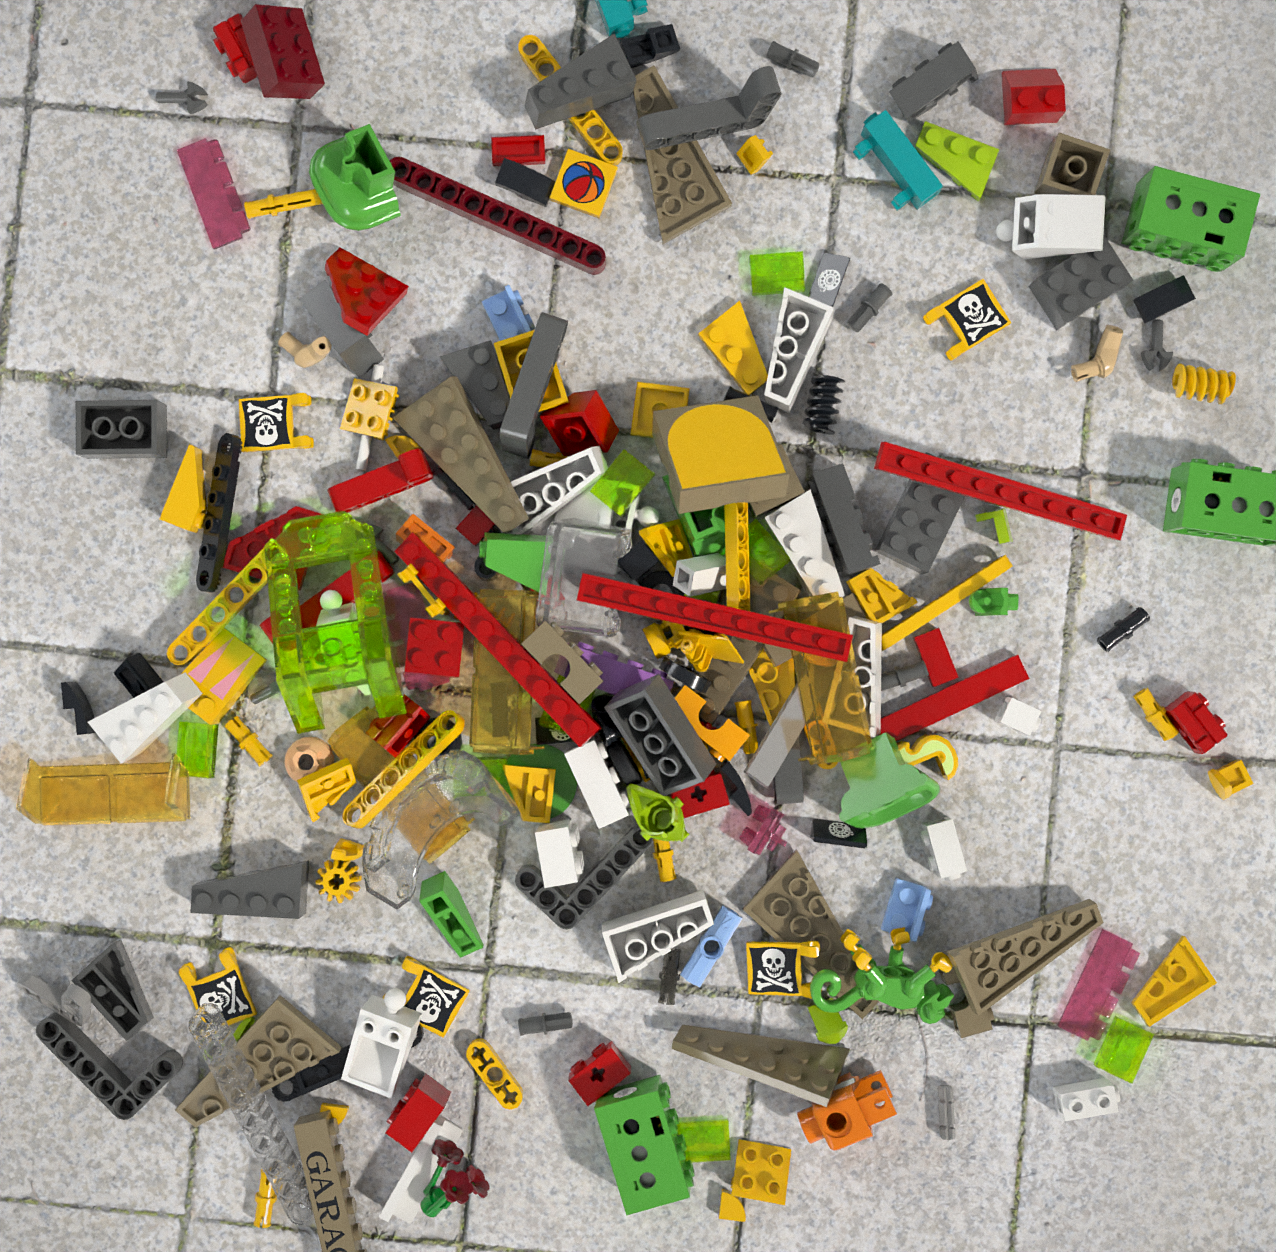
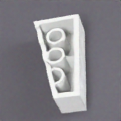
M784 287L764 394L766 403L790 413L834 317V307Z
M600 446L588 448L511 481L529 517L527 521L512 529L513 534H528L610 471Z
M811 490L803 493L762 520L817 610H822L845 596Z
M853 616L849 617L845 632L846 634L853 635L847 662L838 661L822 722L876 737L881 734L882 623Z
M185 672L88 721V723L122 764L143 753L203 693Z
M704 890L603 922L602 935L618 982L620 983L634 971L641 970L660 955L667 954L681 942L688 941L714 925Z

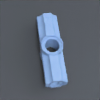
M722 905L713 919L714 925L710 926L700 937L699 944L680 975L688 982L700 987L716 960L722 956L726 944L743 919L742 916ZM709 940H715L719 943L718 948L713 952L704 949L705 943Z

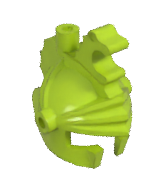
M635 784L627 786V795L638 826L642 830L640 834L647 841L653 838L661 841L683 842L690 835L685 830L684 816L681 809L684 803L677 796L673 799Z

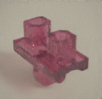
M758 805L752 817L763 823L761 828L756 832L746 826L739 837L740 840L749 846L747 850L753 854L761 855L766 845V848L772 852L778 843L785 847L787 841L781 837L786 828L782 825H779L777 828L784 813L774 808L769 809Z

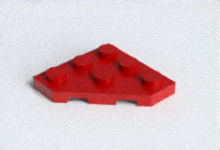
M341 247L326 260L325 271L327 276H330L331 288L336 302L340 304L343 322L366 336L373 331L407 294L408 285Z
M298 506L293 507L285 514L265 522L242 537H237L230 541L222 568L240 573L265 546L270 544L280 545L287 551L288 559L286 564L269 582L301 591L324 514ZM277 549L270 550L267 555L268 561L271 564H277L281 560L280 551ZM253 568L249 572V576L262 579L263 575L260 569Z

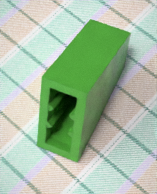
M484 534V541L479 542V557H483L486 567L543 595H549L553 541L549 535Z

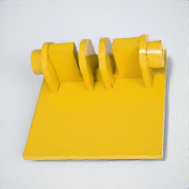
M354 378L340 429L372 436L375 439L384 441L385 436L388 437L387 432L390 425L388 421L393 420V418L389 417L390 413H395V410H392V408L395 407L396 400L399 398L397 387Z
M689 629V631L678 630L679 635L683 639L680 646L681 651L686 655V658L696 671H706L712 658L744 663V660L727 636L719 633L707 635L696 629Z
M739 1139L734 1177L731 1179L730 1186L732 1188L731 1196L785 1206L791 1149Z

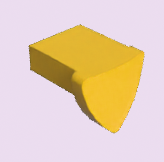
M1236 759L1216 770L1211 769L1208 771L1211 784L1222 800L1254 784L1240 759Z

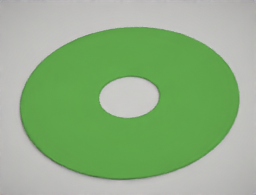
M531 744L515 751L505 764L552 768L556 770L550 819L564 812L573 801L577 789V781L561 750L547 744ZM502 769L500 777L502 796L509 808L519 815L504 770Z

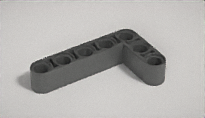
M765 66L752 72L738 96L647 114L636 121V125L645 150H654L748 130L765 122L781 97L782 92L773 67Z
M541 312L501 425L500 440L502 450L527 459H529L536 438L534 424L566 334L568 320Z
M635 824L568 896L557 886L544 888L542 871L530 864L524 865L519 869L515 877L516 886L558 927L566 930L572 929L650 847L653 838L644 843H637L633 835L637 830L641 829L638 824ZM619 850H626L630 854V859L624 863L618 862L615 858V853ZM602 869L608 870L612 878L608 882H601L597 878V872ZM531 872L535 876V882L530 885L523 883L521 874ZM583 889L590 890L593 894L592 900L588 902L580 900L578 896L579 891ZM545 890L553 892L555 900L551 903L544 902L540 896L541 892ZM563 909H570L575 917L571 921H564L560 917V912Z
M53 1013L41 1020L36 1026V1035L39 1040L115 1117L121 1120L130 1119L141 1110L180 1071L183 1065L181 1054L175 1050H168L155 1059L132 1082L77 1025L61 1015ZM50 1022L56 1025L57 1033L50 1029ZM68 1041L74 1043L76 1052L70 1050ZM87 1060L93 1062L95 1071L88 1068ZM163 1060L171 1064V1071L164 1068ZM144 1079L151 1082L152 1090L144 1086ZM106 1080H110L114 1084V1090L107 1087ZM125 1099H128L132 1102L133 1109L128 1108L125 1105Z

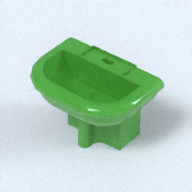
M370 124L345 133L344 137L325 144L315 152L310 160V178L327 213L337 224L346 229L361 231L371 229L401 216L398 200L393 190L395 171Z
M663 476L662 480L694 556L699 557L715 553L724 555V505L718 508L678 514L669 487V476Z
M886 732L838 755L850 786V790L842 797V812L839 814V819L853 827L862 829L872 828L888 823L928 804L940 792V786L937 781L913 765L905 764L895 738Z

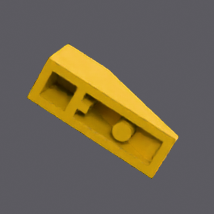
M189 444L159 519L197 533L199 529L203 528L204 520L207 517L205 514L207 504L203 457L201 449Z

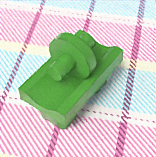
M1008 588L978 589L970 595L969 606L975 612V616L1008 615V610H1018L1019 596L1018 594H1008Z

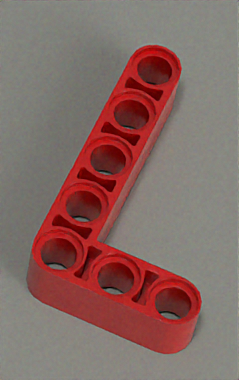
M376 551L292 612H277L265 619L259 626L276 649H290L317 631L316 624L320 612L323 610L320 604V597L325 591H337L342 597V605L354 604L394 575L395 571L382 553Z

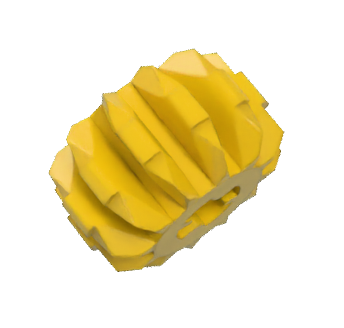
M334 859L333 863L330 860L325 861V868L317 870V873L323 877L315 880V884L323 885V888L318 893L322 895L327 891L329 894L326 900L329 902L335 896L337 903H342L344 896L346 899L351 900L354 897L353 892H358L361 888L355 883L362 880L361 875H354V872L359 869L358 865L350 868L351 860L344 861L343 864L341 860ZM338 874L340 875L339 878L343 877L344 879L340 886L337 885L339 882H334V877Z

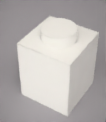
M1005 697L994 721L1021 734L1030 736L1040 725L1041 718L1039 715L1041 711L1012 697Z

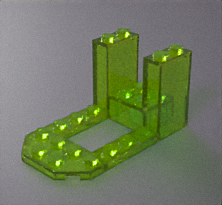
M345 511L289 520L282 527L283 532L275 540L271 538L264 546L276 682L297 734L325 729L321 692L369 684L379 718L407 714L401 669L387 622L373 527L365 522L362 524L354 520L352 515ZM350 559L357 619L302 629L296 569Z

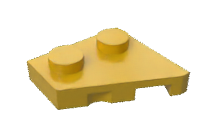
M680 519L639 530L640 536L672 577L675 575L678 560L693 558Z
M872 568L846 581L851 592H854L866 619L883 623L918 603L914 597H909L898 589L897 585L883 579L882 575Z
M347 758L297 780L311 821H317L320 818L318 812L328 803L331 806L335 804L344 792H347L357 783L351 763Z
M503 764V770L521 820L550 823L556 770L552 768Z

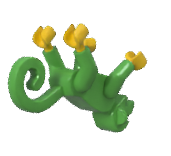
M905 927L891 931L890 935L893 946L890 947L888 966H877L873 957L860 944L856 945L860 940L859 936L850 929H847L840 939L844 943L845 948L851 951L852 959L858 967V971L854 976L856 986L837 999H824L821 995V989L825 982H830L827 992L832 997L839 993L842 986L841 979L835 971L824 969L817 972L812 978L810 994L815 1005L824 1012H840L863 997L866 1000H878L902 1010L914 1008L923 1022L933 1024L940 1021L945 1015L944 1009L951 1002L954 993L947 985H936L931 979L936 976L935 972L938 969L947 973L953 966L947 955L937 952L932 957V964L930 966L928 964L915 974L912 969L902 962L904 949L901 947V944L910 942V936L907 931L905 932Z

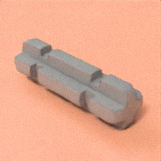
M940 1085L937 1088L940 1099L938 1101L939 1122L941 1124L939 1126L940 1136L943 1140H953L956 1137L953 1126L955 1124L954 1102L951 1100L954 1098L953 1088L950 1085Z

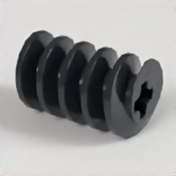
M829 375L814 376L811 379V383L815 386L809 389V393L814 397L807 399V404L811 407L806 408L804 412L810 418L803 419L802 424L811 431L834 435L835 431L829 429L828 426L837 424V421L830 416L839 414V410L833 408V404L841 403L842 400L836 398L835 394L843 393L844 390L839 388L837 383H845V380Z

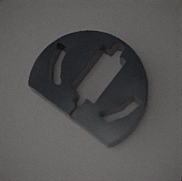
M665 656L659 666L662 671L704 694H706L712 683L711 680L695 672L694 667L688 668L669 656Z

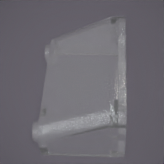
M576 518L551 522L546 534L536 614L538 627L544 621L549 625L554 621L565 632L605 637L617 635L621 626V618L618 617L617 611L576 601L582 573L611 580L616 579L618 558L628 553L632 546L631 529Z

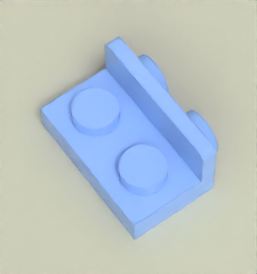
M510 285L505 286V291L482 301L500 341L535 329L529 313L523 315L520 306L524 305L518 290L512 291Z
M896 877L881 929L891 933L894 929L905 927V932L909 933L910 941L916 942L918 936L921 937L925 929V921L923 920L925 911H929L932 905L933 895H931V890L926 886Z

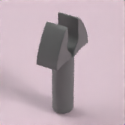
M188 81V89L184 92H157L156 101L158 103H185L187 111L190 114H194L206 108L208 104L205 100L193 101L191 98H194L196 95L208 94L199 85Z
M1160 319L1152 322V348L1149 351L1144 350L1141 352L1142 361L1149 371L1154 369L1153 358L1156 354L1160 359L1159 371L1169 364L1173 356V352H1166L1163 348L1164 322Z
M363 523L371 531L373 540L364 539L356 531V539L361 550L365 551L367 547H373L376 551H380L391 565H395L399 561V557L380 540V534L384 529L373 524Z
M293 674L287 675L252 694L250 700L253 704H258L281 691L290 689L298 683Z

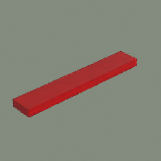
M1019 655L1007 658L881 717V734L886 732L895 738V741H898L1028 680L1029 676Z

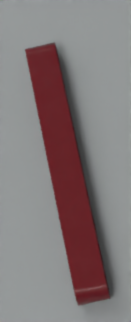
M398 156L390 159L395 172L401 168L407 170L402 177L394 176L393 184L397 188L588 274L598 275L604 271L606 255L603 248L599 245L406 158ZM424 179L431 181L430 185L426 188L418 187L419 183ZM453 190L455 195L451 199H444L442 197L444 192ZM471 201H478L480 203L475 210H469L466 207ZM499 211L504 214L503 218L499 221L490 219L491 215ZM518 223L528 224V228L523 232L515 230V226ZM544 233L553 236L548 243H542L539 241V237ZM567 244H573L577 247V250L572 254H567L563 251V248ZM591 255H598L601 261L596 265H591L587 262V259Z

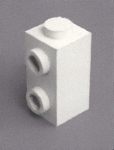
M719 553L678 560L673 586L688 596L726 589V558Z
M946 816L922 823L923 831H920V836L924 847L928 846L931 856L927 857L931 872H935L941 879L945 878V881L960 878V873L967 872L953 819Z
M1106 1078L1053 1087L1057 1113L1064 1121L1119 1112L1117 1103L1120 1102L1118 1088Z

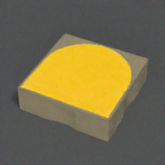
M759 396L653 411L652 435L661 462L668 472L669 487L678 514L718 508L730 503H749L786 497L789 472Z

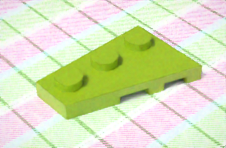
M927 121L924 122L914 147L920 155L937 169H942L952 177V181L958 186H963L977 201L981 199L999 149Z

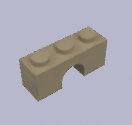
M544 621L521 644L540 664L547 657L554 654L562 655L568 660L570 671L560 685L580 704L603 682L599 677L603 672L592 661L587 664L580 657L584 652L573 641L569 645L561 637L565 632L554 621L550 625Z
M950 950L943 951L942 953L948 956L947 952ZM953 967L947 973L939 969L941 980L946 985L960 983ZM966 995L961 1002L949 1005L955 1031L961 1038L993 1030L991 1021L994 1020V1015L991 1007L978 1016L972 1011Z

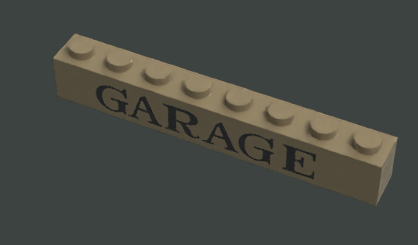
M331 1110L300 1116L293 1127L322 1252H367L366 1249H362L361 1240L363 1232L361 1224L356 1223V1200L354 1196H350L348 1188L351 1185L350 1174L348 1170H344L343 1166L345 1159L344 1148L342 1144H338L337 1134L339 1133L337 1119L332 1118Z

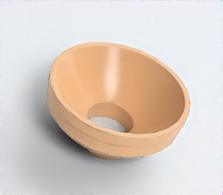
M317 737L298 739L288 748L285 755L286 771L296 782L298 779L334 763L332 749L324 740ZM303 754H309L314 760L313 767L309 770H304L299 765V758Z

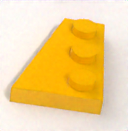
M739 300L699 332L698 336L742 391L751 395L767 382L768 374Z
M763 648L750 668L749 673L771 726L796 685L795 660L793 657L777 667H773Z
M1182 936L1131 1003L1145 1024L1150 1027L1217 982L1187 938Z

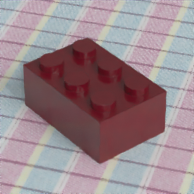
M255 4L243 17L241 24L263 97L311 99L325 85L303 9Z

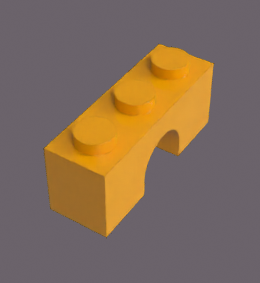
M686 685L676 695L675 700L702 742L711 747L709 753L720 762L724 758L730 761L750 735L730 719H727L719 729L709 730L704 728L699 721V712L707 701Z

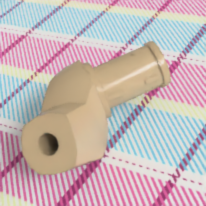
M1106 325L1093 360L1071 366V374L1075 382L1095 376L1105 378L1112 373L1122 341L1123 330L1121 328Z
M290 332L284 333L278 341V345L294 357L295 364L302 368L313 366L322 361L332 347L330 341L325 336L317 338L311 344L304 345Z

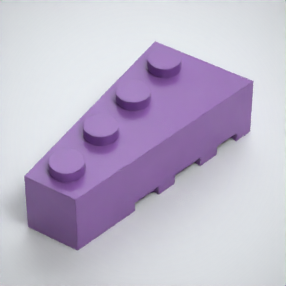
M578 642L577 646L584 652L580 657L587 664L592 661L603 672L599 676L603 682L597 689L615 695L620 690L660 674L671 692L674 681L667 679V673L654 668L651 673L642 670L643 664L628 659L627 664L617 661L618 655L603 651L602 655L592 652L593 646ZM560 655L554 672L567 677L570 671V664L564 656Z

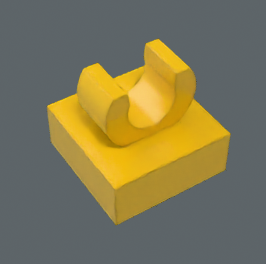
M756 135L748 138L736 153L750 175L758 172L773 154L772 151L768 152L763 146L765 143L764 139H758Z

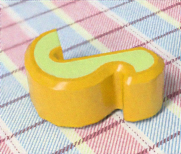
M924 734L916 739L911 748H909V742L900 741L897 743L905 764L914 766L935 757L944 779L949 780L955 775L958 768V757L949 740L936 734Z

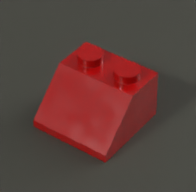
M1056 69L1002 72L1004 125L1057 123L1066 112L1065 86Z
M597 390L574 392L567 397L569 403L547 409L541 413V420L563 456H572L595 446H600L602 453H606L619 432Z

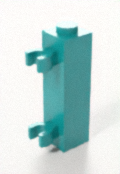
M595 0L608 37L612 34H615L616 38L627 36L634 30L633 16L648 12L646 0H631L628 2L627 0Z
M884 110L879 115L876 112L870 115L863 122L864 127L860 135L864 140L855 146L854 155L858 160H861L870 151H873L902 189L891 201L896 211L905 206L909 201L918 210L936 197L943 188V185L887 110Z

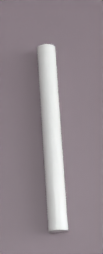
M373 366L371 382L382 384L384 366ZM363 434L361 436L356 470L367 471L372 436Z

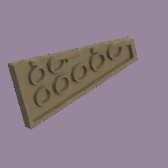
M654 65L635 75L637 81L633 95L638 119L647 114L678 108ZM697 140L654 150L644 149L662 245L732 207L729 196Z
M457 376L449 377L392 417L502 532H509L529 519Z
M749 557L750 612L783 619L801 590ZM726 589L721 591L718 604L727 606ZM732 637L731 643L737 649L744 663L712 658L708 669L704 672H699L700 675L712 681L706 694L697 690L694 691L707 701L699 712L700 718L714 725L763 650L761 643Z
M796 849L742 909L777 942L801 943L818 941L820 943L818 957L811 958L801 955V964L813 975L824 969L835 971L840 977L842 985L839 993L836 995L839 998L856 986L854 976L858 971V967L852 959L851 951L847 950L844 943L841 942L840 938L844 934ZM825 982L824 985L828 987L830 982ZM862 997L849 1008L863 1020L879 1001L866 1000Z
M1087 899L950 950L947 954L972 1011L979 1016L1104 922L1097 903Z
M279 995L184 1098L175 1111L196 1128L222 1114L228 1108L236 1104L239 1105L247 1101L249 1097L295 1076L297 1072L318 1064L320 1060L330 1055L333 1056L339 1053L342 1047L285 998Z
M683 1024L672 1043L673 1050L827 1107L850 1051V1048Z

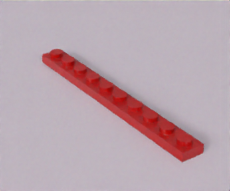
M881 442L874 466L876 470L1112 540L1121 541L1127 519V514L888 442Z
M412 532L394 551L407 566L411 563L418 571L417 576L441 599L445 606L579 747H583L602 728L417 533Z
M582 573L576 601L841 662H847L853 635L585 573Z

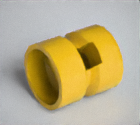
M662 621L660 625L653 623L642 629L657 660L670 654L673 647L677 650L680 649L683 639L679 635L678 630L685 631L683 625ZM671 631L673 636L667 640L664 633Z

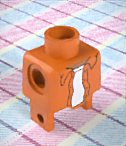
M879 1070L861 1079L859 1076H852L850 1072L840 1076L827 1107L812 1102V1106L798 1111L797 1116L810 1144L825 1138L829 1148L835 1151L872 1137V1125L897 1115V1112L890 1099L893 1097L882 1071ZM872 1082H880V1088L873 1089L871 1087ZM882 1101H885L882 1106L875 1105Z

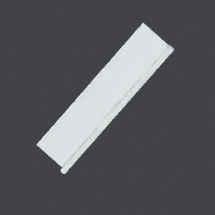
M440 1115L420 1141L379 1215L381 1219L389 1222L391 1216L395 1215L409 1224L412 1223L421 1207L420 1203L425 1197L423 1190L428 1186L438 1166V1157L431 1152L435 1140H450L456 1144L463 1132L461 1127Z

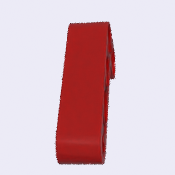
M418 448L399 455L398 461L328 488L327 491L336 514L343 515L428 482L434 476L424 452Z

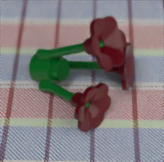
M435 1140L431 1152L438 1157V1166L428 1186L423 1190L425 1197L420 1203L423 1213L429 1217H436L443 1209H447L451 1203L456 1201L460 1204H465L472 1192L475 1195L478 1194L481 1198H485L488 1195L487 1191L490 1189L489 1183L485 1180L484 1173L473 1165L467 1167L466 1173L464 1171L456 1172L452 1169L447 1171L445 1178L440 1182V1188L435 1189L434 1186L443 1167H446L448 1163L460 1164L461 1158L464 1155L463 1150L457 1148L453 1141Z

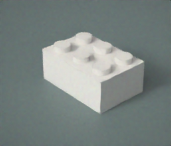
M595 737L589 740L583 747L576 746L567 750L564 755L598 828L600 829L628 816L629 807L631 806L625 789L622 791L619 789L617 784L620 782L619 774L614 765L609 767L606 761L609 753L603 742H598Z
M572 818L541 823L535 831L544 888L578 882L585 866L583 851H577L580 840L578 824H573Z

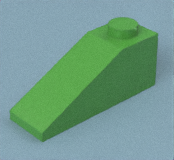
M446 871L423 880L419 902L457 955L461 958L482 949L484 944L458 888Z

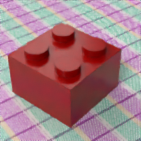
M410 617L404 673L459 678L464 625L459 622Z
M426 1073L421 1080L415 1078L403 1097L405 1102L400 1099L386 1122L390 1125L385 1133L412 1153L445 1108L451 1091Z

